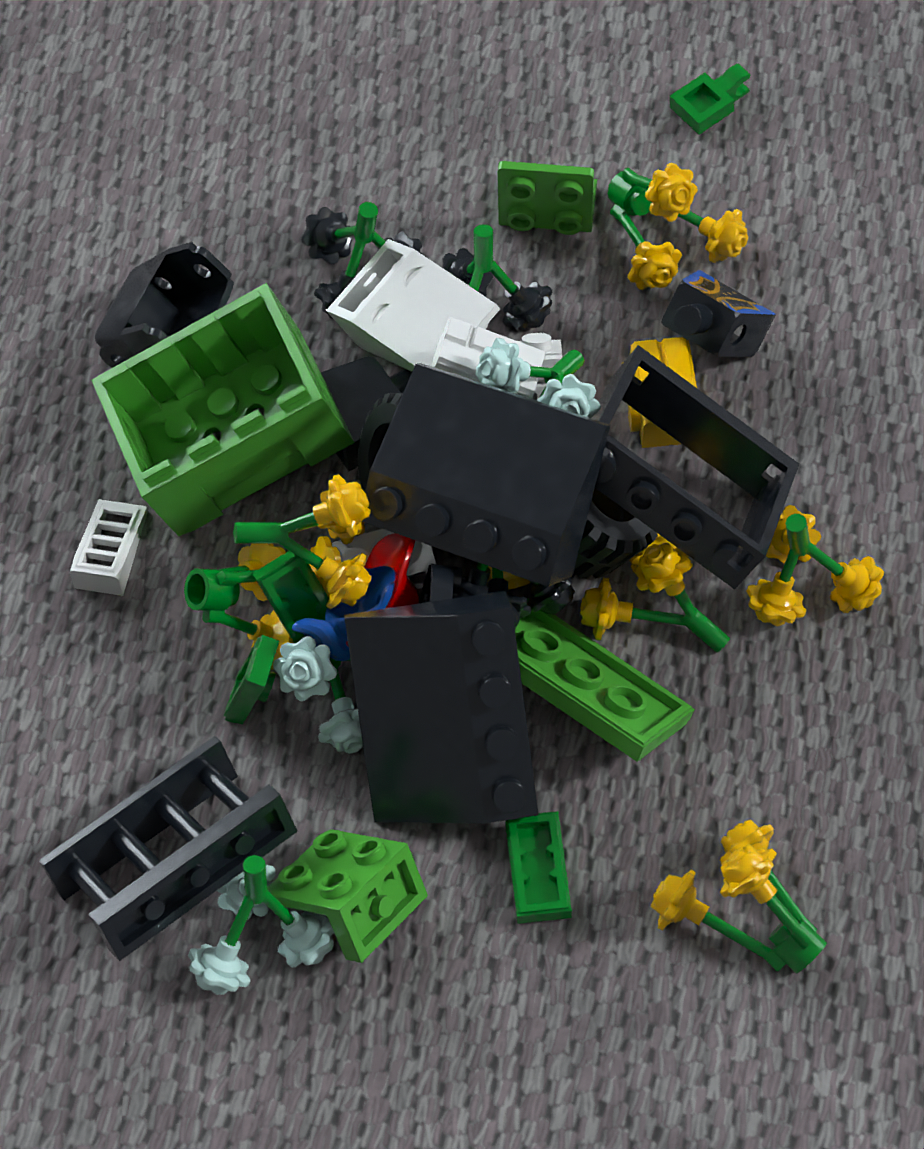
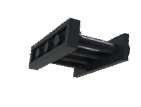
M216 736L39 860L57 893L64 901L82 889L98 906V908L89 913V916L109 951L119 962L244 871L243 863L247 857L252 855L264 857L298 832L281 795L271 785H267L249 798L232 782L238 775L221 741ZM214 794L231 812L208 829H205L188 812ZM171 826L188 843L161 861L145 843ZM126 857L143 875L116 894L100 875Z

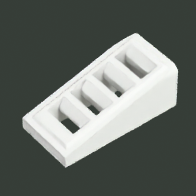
M98 500L70 569V576L75 589L124 595L147 516V506ZM108 513L131 517L129 524L106 521L105 518ZM106 530L125 534L123 538L101 535V532ZM97 545L116 547L119 549L117 552L100 550L96 548ZM95 559L113 562L112 566L92 564Z

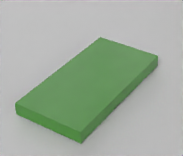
M542 610L537 612L531 611L530 615L520 619L516 627L515 635L522 684L636 762L683 728L695 710L691 705L556 615L547 614Z

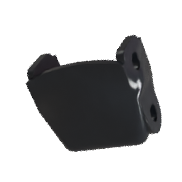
M193 242L169 248L132 269L95 333V341L101 347L99 354L102 360L113 368L225 306L234 282L230 279L232 276L231 272L209 250L196 246ZM199 265L206 267L208 270L201 268Z

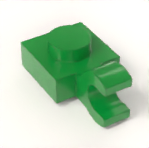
M739 63L728 68L715 80L704 72L670 95V108L700 135L734 112V102L750 92V89L743 84V82L750 78V73Z

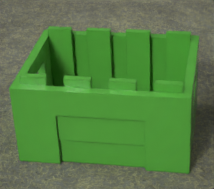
M267 283L91 380L141 497L177 536L194 531L223 515L222 510L298 468L308 463L310 466H313L355 443L300 329ZM257 408L265 409L264 415ZM221 432V438L218 441L213 434H210Z

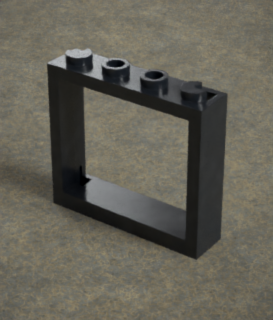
M638 345L610 378L599 399L601 408L592 419L610 424L622 400L752 495L754 500L742 531H740L609 434L605 448L610 452L606 457L604 455L602 457L595 488L730 587L736 589L765 558L799 463ZM638 366L649 373L643 381L634 376ZM772 464L781 470L782 473L773 478L764 471Z

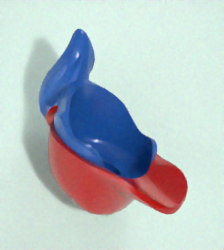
M396 533L383 537L372 549L364 566L372 576L365 595L360 600H356V604L352 607L341 602L332 609L327 608L325 620L314 618L298 620L293 624L292 630L313 638L316 647L319 645L328 646L331 659L336 661L349 660L350 653L344 615L419 603L418 590L406 574L416 540Z

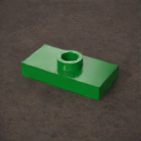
M288 551L252 573L293 643H298L306 637V635L292 630L295 622L304 618L325 620L326 605L329 597L309 563Z
M265 635L257 638L236 676L224 712L225 721L243 725L256 701L266 702L276 673L270 671L279 644L278 640Z
M558 811L505 820L517 924L572 918Z

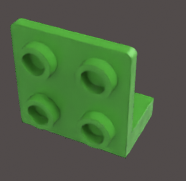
M511 161L499 162L497 171L499 225L509 226L517 231H528L532 228L555 229L565 235H573L578 232H592L597 192V179H594V169Z
M328 830L317 836L313 844L294 863L285 867L279 873L278 878L267 887V890L285 907L327 915L345 959L362 963L428 896L407 843L339 830Z

